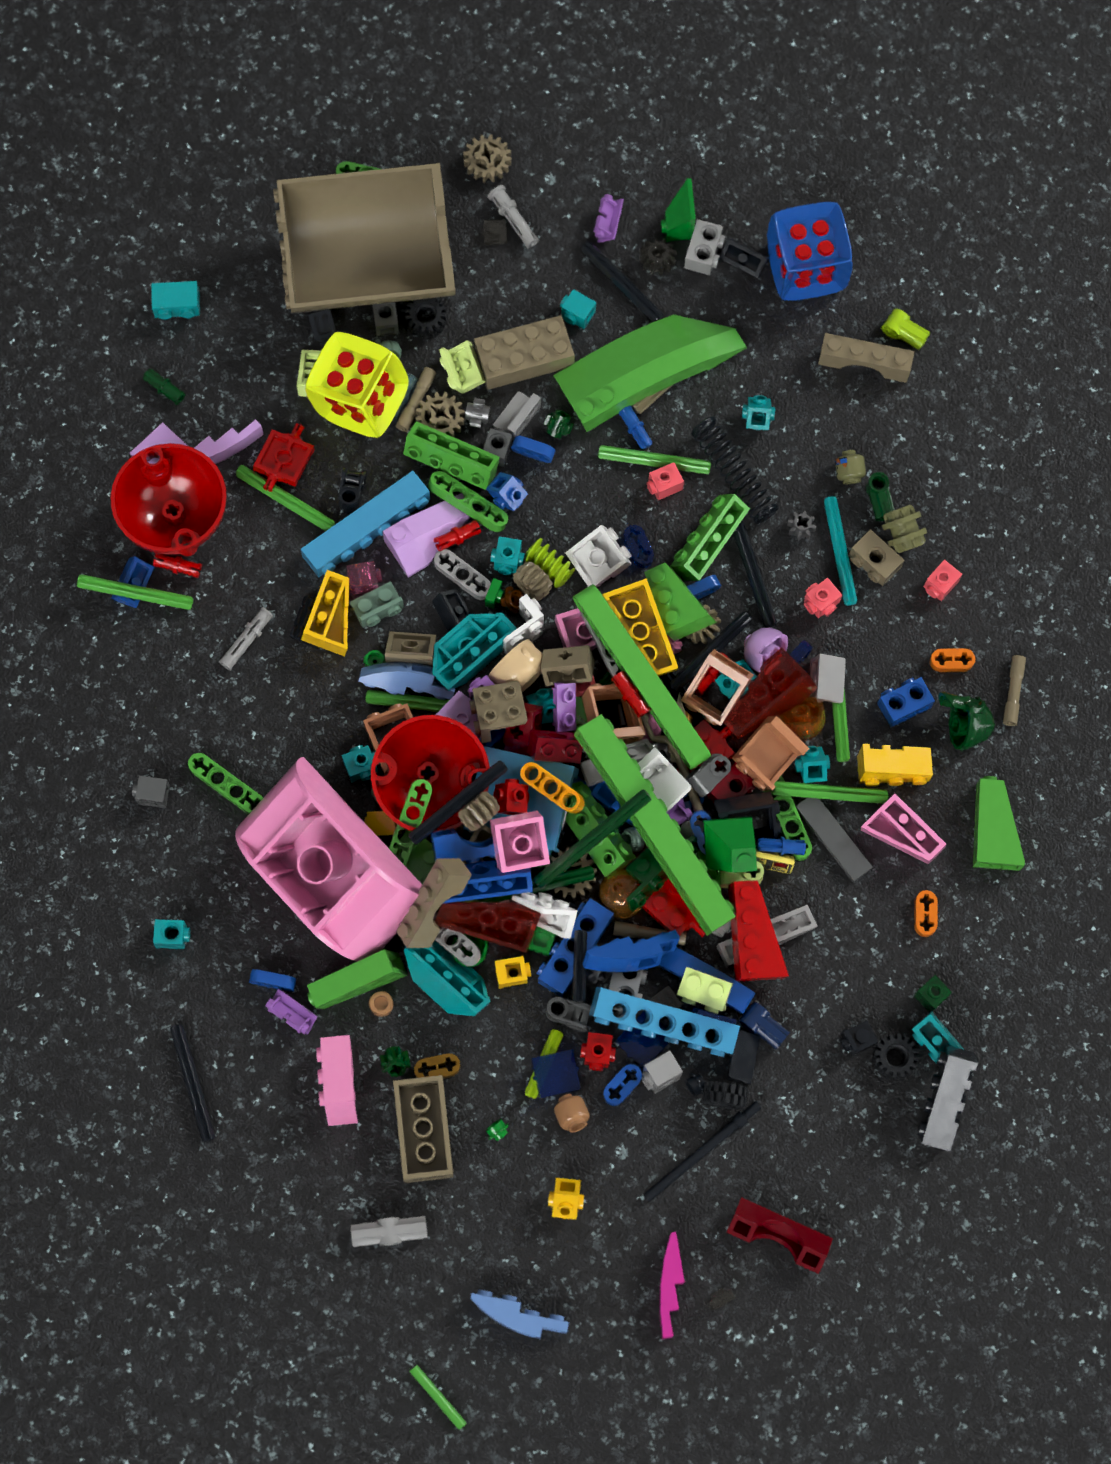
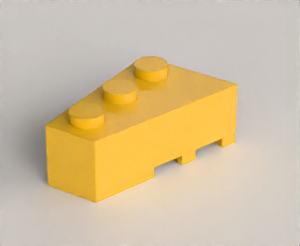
M330 570L326 571L301 638L304 642L344 657L348 649V577Z
M862 744L857 755L859 784H865L867 787L878 786L880 783L899 786L903 785V782H912L913 785H924L933 776L931 748L903 746L902 749H890V745H882V749H870V744Z

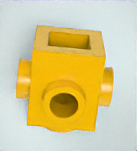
M556 1178L555 1191H549L548 1206L553 1207L552 1217L577 1219L578 1209L583 1210L584 1195L579 1194L581 1180Z

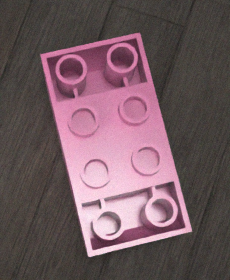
M304 757L299 758L235 831L236 841L242 854L258 874L315 936L337 953L358 962L381 951L397 934L396 931L417 899L418 892L422 886L419 880Z

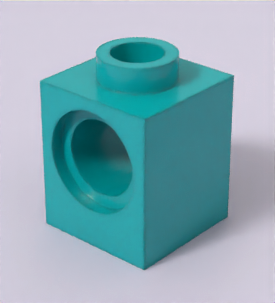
M155 919L153 937L155 947L185 949L186 942L190 941V928H187L185 921ZM170 930H178L179 933L175 939L166 938Z

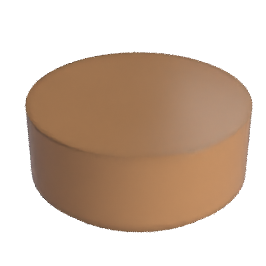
M379 991L371 996L369 1007L374 1015L379 1017L387 1016L393 1010V999L387 992Z

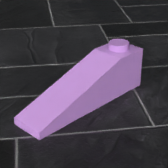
M462 493L454 496L457 499H464ZM443 501L409 516L384 530V542L409 578L433 561L435 554L438 552L435 546L438 542L434 543V538L450 532L453 527L459 528L463 526L470 517L448 502Z

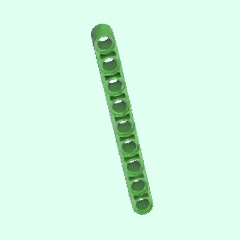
M592 584L574 595L573 600L620 670L624 671L634 687H637L642 699L651 709L649 711L686 766L692 770L709 759L711 754L597 587Z

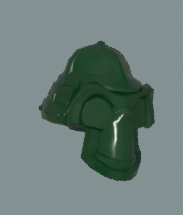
M945 691L939 693L940 705L950 707L948 721L950 742L955 749L960 751L969 749L980 742L986 741L992 735L995 727L994 718L985 701H982L979 697L958 696Z

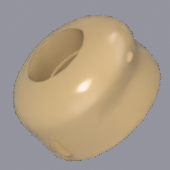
M529 639L524 640L500 660L488 677L494 684L518 681L521 691L524 692L542 673L543 653L535 648Z

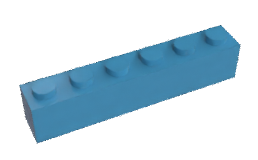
M411 471L301 548L302 557L318 578L323 574L325 575L327 570L334 571L336 565L340 562H347L354 556L357 550L367 548L372 544L373 539L379 535L383 536L384 530L409 517L410 513L414 510L424 508L429 503L430 491L415 472Z

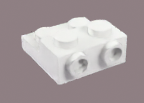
M600 525L565 552L588 586L594 584L598 587L610 577H616L632 564L629 560L632 557L625 546L620 547L616 540L619 537L611 527L607 529V527Z

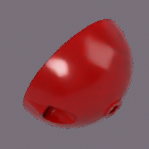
M158 444L141 450L121 467L112 485L111 509L118 527L134 544L157 554L193 555L198 547L214 534L225 513L226 486L218 467L201 451L182 444ZM153 458L159 459V461L155 464L149 463V461ZM176 512L177 515L173 516L171 513Z
M423 715L403 721L383 738L373 757L370 772L374 795L384 813L401 827L413 831L416 827L401 822L399 817L410 786L415 780L424 779L432 786V794L421 822L422 824L472 783L471 778L474 773L481 772L483 774L490 766L483 745L469 728L449 717ZM382 762L386 763L388 772L384 776H378L375 772L376 765ZM426 766H430L429 770H433V774L429 775L428 779H424V775H421V770H425ZM421 783L420 786H415L414 790L418 792L416 799L411 797L409 802H417L421 806L424 805V801H420L421 795L428 792L424 788V783ZM489 786L482 792H488ZM410 806L406 810V816L410 820H415L420 815V811L416 806ZM459 811L433 832L450 828L456 829L463 825L458 817Z

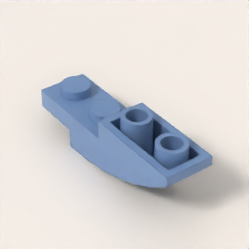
M390 662L370 665L361 668L358 681L367 687L385 689L391 694L399 693L404 695L406 687H409L415 692L433 694L434 697L442 700L451 699L455 692V689L447 691L432 674L433 667L416 663Z
M478 1290L477 1294H471V1300L481 1311L512 1331L537 1339L541 1338L542 1329L567 1334L569 1322H565V1317L550 1314L549 1318L539 1317L540 1312L525 1309L524 1314L520 1313L521 1302H516L517 1297L502 1295V1299L492 1297V1292Z

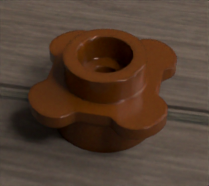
M508 586L505 588V595L501 598L500 604L502 607L510 609L512 614H515L519 611V599L523 597V594L519 590H514L512 586Z

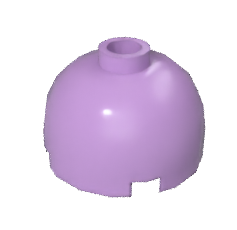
M760 628L748 635L744 641L745 661L756 672L763 675L771 674L781 663V661H777L780 654L785 655L787 651L788 637L774 628Z

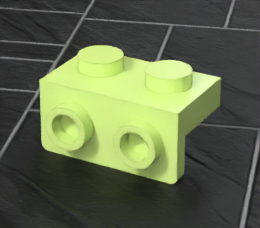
M467 340L450 350L445 348L439 349L441 365L448 373L447 382L453 390L455 389L464 394L486 382L470 341Z
M686 967L677 995L682 996L681 1001L695 1006L696 1002L705 1005V1010L718 1014L719 1010H726V1003L733 983Z

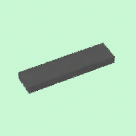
M806 798L796 805L798 813L852 882H855L873 868L820 799Z

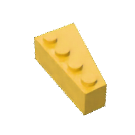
M647 578L602 594L658 677L677 671L678 665Z

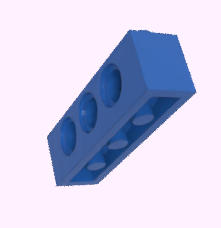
M496 860L465 864L472 874L461 894L449 898L443 904L533 892L530 868L502 873L497 867Z
M589 898L587 903L582 902L577 909L578 917L574 923L571 939L564 938L561 943L556 942L549 953L552 955L548 963L543 962L536 973L539 975L538 983L562 998L573 982L574 952L570 951L567 945L570 942H574V932L582 930L580 925L583 922H590L594 928L587 932V950L597 945L614 918L612 911ZM557 962H564L567 964L568 969L564 972H558L554 965Z

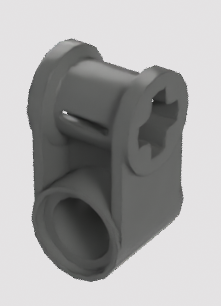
M712 754L709 759L696 767L685 780L700 797H704L728 775L731 770V762L722 754ZM717 760L720 761V762H722V763H721V766H722V769H721V770H719V769L716 768L715 762H716Z
M554 997L549 1000L545 1013L550 1021L578 1031H588L587 1022L590 1016V1005L574 1002L562 997ZM554 1004H559L563 1007L564 1012L561 1015H555L551 1012L550 1007ZM580 1012H582L581 1020L578 1021Z

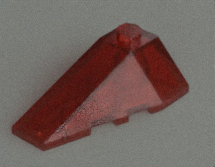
M782 647L763 663L760 668L761 672L756 680L750 682L748 685L749 690L743 699L738 700L724 721V724L738 739L757 729L768 716L778 717L801 704L818 689L809 674Z
M453 902L440 905L435 922L438 926L527 952L541 913L520 903Z

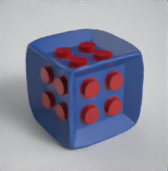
M820 202L780 210L771 216L767 231L768 255L776 289L782 300L791 301L820 297L839 292L847 287L853 269L852 250L845 219L838 203Z

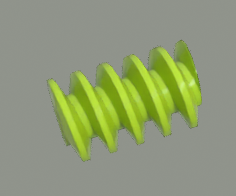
M539 538L528 549L525 555V562L530 561L538 565L549 575V579L552 582L554 581L553 586L559 588L568 581L576 568L569 570L571 562L568 561L562 564L564 556L561 555L555 558L557 550L554 549L550 553L547 552L550 545L546 544L541 547L543 539Z

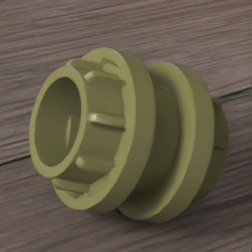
M912 505L888 512L883 516L885 524L881 525L883 531L890 529L893 537L892 540L887 541L890 547L894 546L897 553L921 546L926 541L924 534L928 533L926 527L919 529L916 521L917 518L922 517L920 511L915 512Z

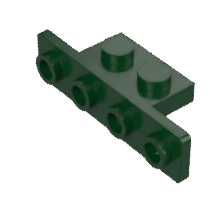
M692 835L688 840L693 845V853L696 855L699 846L697 838ZM649 848L626 868L627 874L641 884L626 899L629 910L634 912L637 908L644 906L648 897L654 892L659 891L668 879V876Z

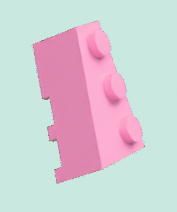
M896 794L861 826V831L927 864L946 847V843Z
M350 1035L320 1038L321 1047L316 1048L317 1062H322V1069H318V1082L323 1084V1091H319L320 1106H325L328 1126L358 1123L355 1107L356 1095L354 1092V1070Z

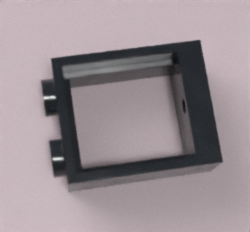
M771 791L714 800L716 819H728V814L766 808L767 827L753 829L756 847L758 839H778V834H781L779 819L776 820V814H780L778 800L773 799Z

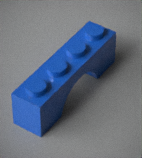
M454 828L435 831L430 834L435 861L437 858H460L462 861L466 860V863H473L479 861L480 857L489 856L490 858H496L493 837L482 842H471L463 839Z

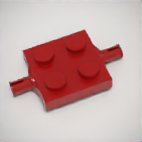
M296 423L291 434L281 433L272 429L253 465V470L268 477L263 486L266 491L271 492L276 481L296 487L314 452V445L306 443L299 438L304 430L301 424L299 426Z
M705 719L694 727L711 755L718 753L728 758L729 761L732 759L735 752L726 741V738L736 731L731 723L720 732L712 728ZM718 760L715 762L716 768L720 769L722 768V762Z
M669 878L665 881L663 887L659 891L654 892L648 898L645 905L642 906L668 932L676 930L678 935L681 936L685 931L693 928L701 937L706 935Z

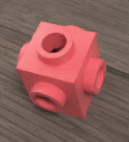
M826 578L820 584L814 583L807 588L804 606L810 614H815L817 618L824 614L828 616L836 610V605L840 603L842 594Z

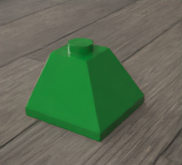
M692 178L686 179L666 209L665 219L661 220V232L666 234V241L691 240L696 220Z
M752 817L703 820L707 868L732 873L757 871Z

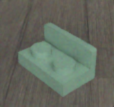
M390 581L350 601V606L362 628L377 625L381 621L380 619L388 615L389 617L397 615L404 608V603Z

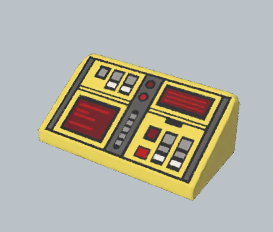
M756 848V861L760 862L764 869L791 874L795 863L794 856L785 854L780 856L779 853L760 852Z

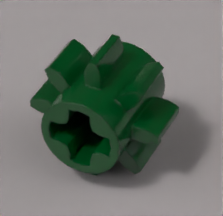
M561 410L547 414L543 423L548 426L546 432L555 438H562L563 435L567 436L574 424L569 422L571 416Z
M399 1046L387 1048L384 1055H380L382 1072L388 1071L391 1077L404 1075L406 1068L411 1067L408 1051L402 1052Z

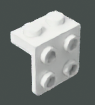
M527 594L519 599L520 615L526 623L504 638L505 654H508L524 640L531 639L534 641L543 633L544 615L540 611L542 608L535 598L530 599Z
M655 747L638 763L641 768L640 773L644 779L647 778L654 787L653 792L656 797L662 799L667 807L666 812L691 790V785Z
M529 892L521 893V895L513 894V901L534 910L532 924L562 938L571 939L577 910L568 907V902L553 900L552 895L539 892L538 896Z

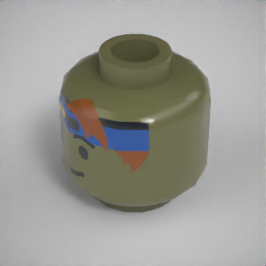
M856 450L843 451L842 456L836 458L837 479L843 481V484L860 483L861 479L866 476L864 456L856 454Z

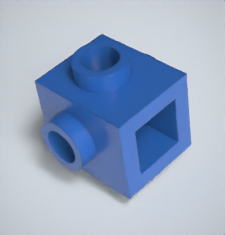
M502 472L486 488L494 498V504L502 510L505 508L514 511L521 506L524 498L528 495L523 488L524 484L521 480L513 475Z

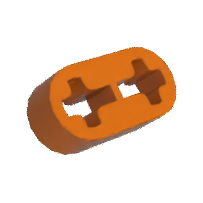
M965 648L937 649L930 658V666L937 672H966L975 663L974 653ZM962 655H964L965 658L970 661H968L966 665H963L962 661L955 660H959L962 657ZM938 656H942L943 660L950 661H945L943 665H940L939 661L935 660H937Z
M925 890L921 891L915 898L914 927L918 935L929 937L937 929L938 901L933 892ZM924 896L927 897L928 901H932L927 911H924V903H920ZM924 916H927L928 924L932 925L928 931H924V927L920 926L924 922Z

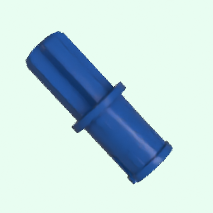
M632 406L623 408L619 415L628 427L627 432L633 435L641 449H647L652 445V441L643 427L644 423L640 422Z
M780 837V839L760 838L757 841V850L760 852L779 853L780 856L784 854L804 856L806 843L805 840H789L784 837Z

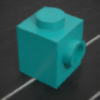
M574 289L569 296H564L560 304L563 319L568 324H575L583 329L586 328L596 312V302Z

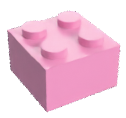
M538 811L490 820L497 867L502 873L550 864L543 816Z

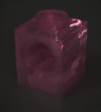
M374 561L346 566L351 595L370 592L378 588V582H382L380 568L375 569Z

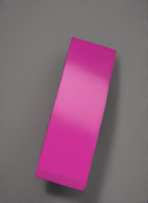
M676 1232L671 1233L669 1236L661 1272L659 1315L662 1339L673 1337L669 1312L679 1310L675 1286L684 1284Z

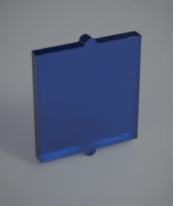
M694 1007L692 1009L693 1013L735 1025L737 1023L736 1019Z
M645 1012L636 1019L639 1024L645 1021ZM633 1028L632 1032L625 1030L615 1043L627 1053L628 1058H632L643 1069L644 1065L653 1061L670 1043L664 1041L665 1036L656 1034L655 1038L641 1035V1029Z
M573 1049L531 1058L535 1074L533 1080L536 1081L539 1098L581 1089L577 1073L579 1068L575 1064Z

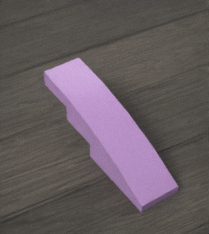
M255 419L239 434L231 428L215 442L208 436L195 449L204 453L217 464L245 449L264 435L262 425Z

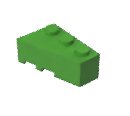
M666 563L644 572L666 634L674 641L717 623L675 571Z

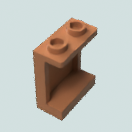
M768 716L732 759L737 763L736 768L745 775L748 774L753 779L752 783L761 791H773L776 787L774 783L797 756H803L809 748L777 716Z

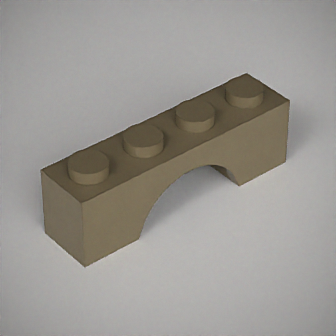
M825 333L818 365L838 369L849 365L866 366L877 370L886 379L907 383L911 372L914 351Z
M437 858L418 892L417 899L409 908L408 913L396 931L407 948H430L440 932V928L433 920L435 912L446 900L461 894L472 876L460 858Z

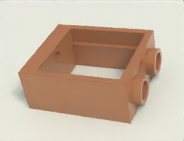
M714 649L709 653L681 701L685 703V707L690 711H698L704 715L705 720L709 723L721 726L727 720L754 674ZM711 666L740 684L723 712L694 694Z
M599 683L590 685L581 696L587 722L599 716L595 701L621 699L628 727L616 728L613 732L625 744L642 740L645 736L642 719L637 717L627 701L624 702L622 699L623 695L614 683L603 686Z
M395 704L388 709L389 711L381 714L379 712L372 713L366 717L367 719L363 720L374 751L377 750L379 744L373 730L402 718L406 720L413 718L408 704ZM382 762L380 763V767L383 771V774L386 775V773L388 772V766L386 763Z

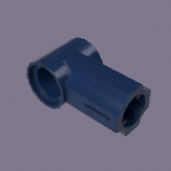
M753 1002L739 1019V1022L749 1032L758 1034L777 1050L790 1032L771 1018V1014L763 1006Z

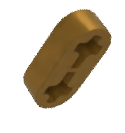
M443 1054L421 1059L414 1067L416 1078L424 1077V1074L419 1073L418 1070L422 1069V1065L427 1064L428 1068L436 1067V1070L429 1071V1076L427 1077L442 1075L444 1079L453 1077L459 1072L460 1061L454 1054ZM447 1059H450L452 1063L456 1062V1065L452 1068L453 1071H448L447 1068L439 1069L438 1066L445 1065Z

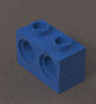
M922 677L916 680L910 678L901 684L902 687L896 690L889 688L881 693L877 704L890 728L932 708L935 700ZM915 691L919 693L921 698L913 699L910 696V692ZM889 702H897L900 705V709L891 708Z

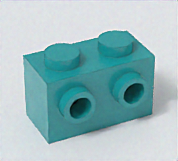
M197 281L151 283L152 310L155 318L166 320L171 317L192 318L200 316V295Z
M932 1011L912 1028L914 1032L912 1036L921 1046L925 1044L931 1051L928 1055L936 1064L939 1052L944 1051L946 1045L964 1049Z

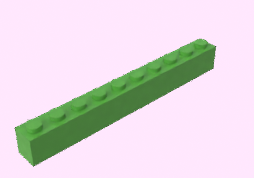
M601 714L579 727L574 736L621 806L643 789L649 793L652 800L629 819L708 936L736 917L734 907L721 895L719 884L714 879L711 880L707 874L708 869L701 859L698 860L693 853L694 847L688 839H684L681 835L679 824L675 819L670 818L666 812L667 807L665 803L654 794L652 783L647 778L644 779L640 773L641 768L634 758L631 759L626 752L627 746L613 732L614 727L610 720L605 719Z

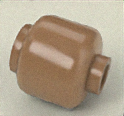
M563 1095L558 1099V1103L554 1107V1114L563 1130H569L573 1133L587 1126L590 1113L580 1096Z

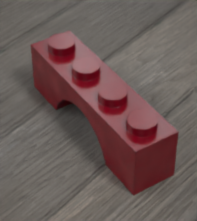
M742 1197L727 1230V1233L749 1243L759 1238L777 1241L791 1252L795 1264L819 1274L827 1258L833 1240L829 1236Z

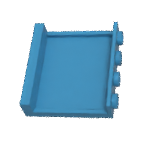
M484 746L490 767L501 760L508 768L507 772L489 786L488 793L492 796L495 784L505 783V779H518L519 784L528 785L522 780L520 775L522 766L528 762L540 765L570 787H572L573 779L578 777L579 769L575 766L557 762L534 761L530 756ZM533 769L529 773V779H536L538 769ZM477 772L476 779L482 774L481 772ZM556 782L548 786L549 794L556 792L558 786ZM528 785L529 802L527 813L538 811L543 816L548 854L551 856L552 852L559 853L560 850L557 849L565 810ZM496 814L495 816L492 817V819L501 818V817H507V816H512V815ZM490 820L486 824H484L489 828H491ZM464 826L463 830L470 832L469 837H472L474 831H470Z

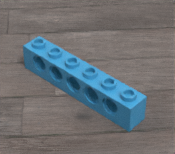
M596 987L589 1013L590 1016L595 1017L594 1022L608 1026L610 1021L619 1023V1029L632 1032L633 1028L641 1029V1035L655 1038L656 1034L665 1036L664 1041L677 1045L679 1040L688 1042V1048L699 1051L702 1050V1047L710 1048V1054L724 1057L725 1053L733 1054L740 1029L739 1025L601 987ZM617 1003L621 1004L623 1012L619 1017H615L612 1013L613 1006ZM639 1010H643L646 1014V1019L639 1024L636 1021V1013ZM666 1016L669 1020V1025L666 1029L662 1030L659 1027V1020ZM685 1023H690L692 1026V1031L688 1036L682 1033V1027ZM709 1029H712L715 1033V1038L711 1042H707L705 1039V1034Z

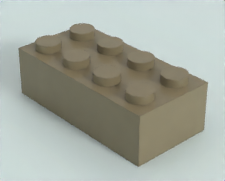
M562 315L474 339L475 353L486 381L487 390L563 370L574 363L575 355Z
M443 1076L393 1081L404 1183L454 1178Z

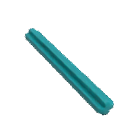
M831 496L825 498L824 505L844 604L850 606L856 604L857 596L837 498Z

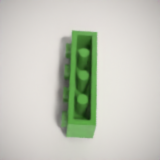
M417 421L407 434L403 453L405 456L485 490L496 475L500 458Z
M735 494L717 496L712 502V508L700 519V525L687 537V543L683 549L675 554L674 561L670 567L685 581H700L750 508Z
M582 781L572 783L571 788L583 796L585 806L577 814L567 812L566 817L567 824L578 840H581L608 818L604 808L591 795L590 788ZM576 796L569 797L568 808L576 805ZM618 828L588 852L605 878L616 875L636 858L632 853L631 846L618 833Z

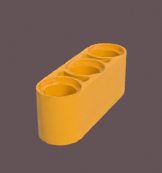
M528 762L522 766L520 775L522 780L571 814H577L583 810L585 801L583 796L534 762ZM538 769L537 778L530 780V771ZM556 782L558 785L556 792L549 794L548 786ZM576 796V805L568 808V798Z

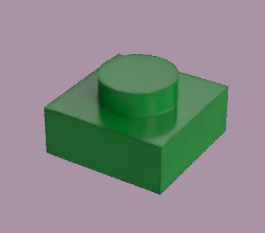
M493 578L485 597L486 607L494 609L496 603H500L505 593V590H502V581Z
M533 925L526 949L549 956L556 934Z

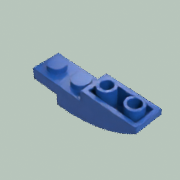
M676 930L667 933L661 932L649 939H640L635 943L632 942L629 936L623 939L617 938L608 944L593 946L587 950L582 965L586 969L603 972H632L659 966L664 954L675 951L680 936Z

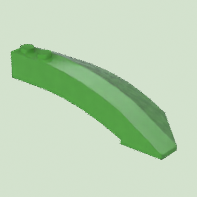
M671 315L608 343L553 376L586 432L619 414L623 408L633 406L635 403L705 370L709 371L747 347L735 328Z

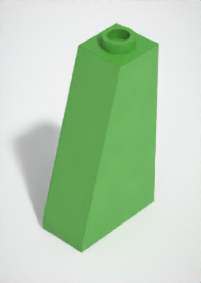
M994 776L980 778L976 784L973 867L1021 871L1025 866V860L1004 780H997V777Z
M383 949L308 984L309 992L307 996L315 1008L326 1009L408 976L400 954Z

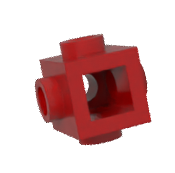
M505 779V783L495 784L493 797L500 806L497 814L517 815L527 813L529 802L528 785L519 784L518 779Z
M588 1032L587 1044L582 1043L580 1058H585L584 1065H588L590 1070L603 1071V1068L609 1067V1062H614L616 1048L611 1047L613 1035ZM595 1051H600L602 1054H595Z

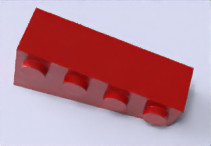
M758 880L732 882L728 885L729 902L734 907V914L736 916L731 920L735 980H773L789 977Z

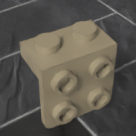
M518 681L472 689L473 700L469 701L472 715L476 714L477 721H473L475 735H480L482 743L491 742V730L527 723L525 705Z

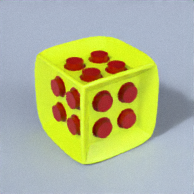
M335 332L328 339L307 378L305 391L317 413L329 422L368 437L379 438L387 430L405 397L409 379L399 358L387 348L355 335Z

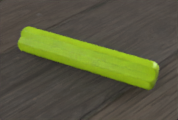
M556 1029L551 1030L525 1090L526 1096L533 1099L537 1098L563 1038L562 1032Z

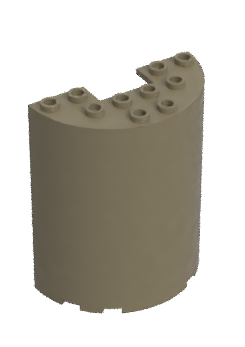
M440 163L277 180L278 189H273L275 203H279L280 210H276L279 233H283L284 240H280V249L283 260L282 275L285 288L286 309H291L292 313L456 295Z

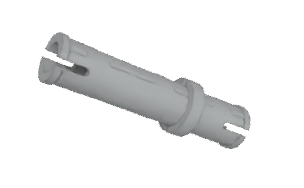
M261 607V610L250 623L247 622L245 625L246 629L222 659L219 660V663L231 671L232 667L245 653L254 639L261 636L262 629L273 618V614L264 607Z

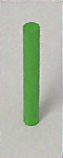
M416 1365L410 1373L459 1430L463 1428L467 1423L420 1367Z

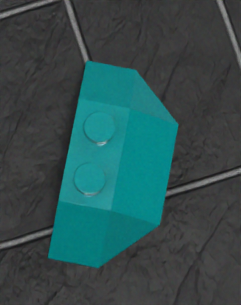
M503 613L469 614L434 644L432 674L447 691L466 684L504 650V638L517 628Z
M436 941L433 942L430 948L406 947L404 949L412 980L447 1013L476 1016L490 1003L484 979L473 968L463 967L455 962L452 955Z

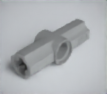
M392 1217L379 1219L377 1222L351 1225L353 1247L376 1244L388 1246L400 1244L402 1241L428 1238L426 1217L405 1219Z

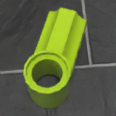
M893 309L881 327L883 333L892 339L900 338L918 350L922 348L930 334L929 331L912 322L910 317L900 309Z

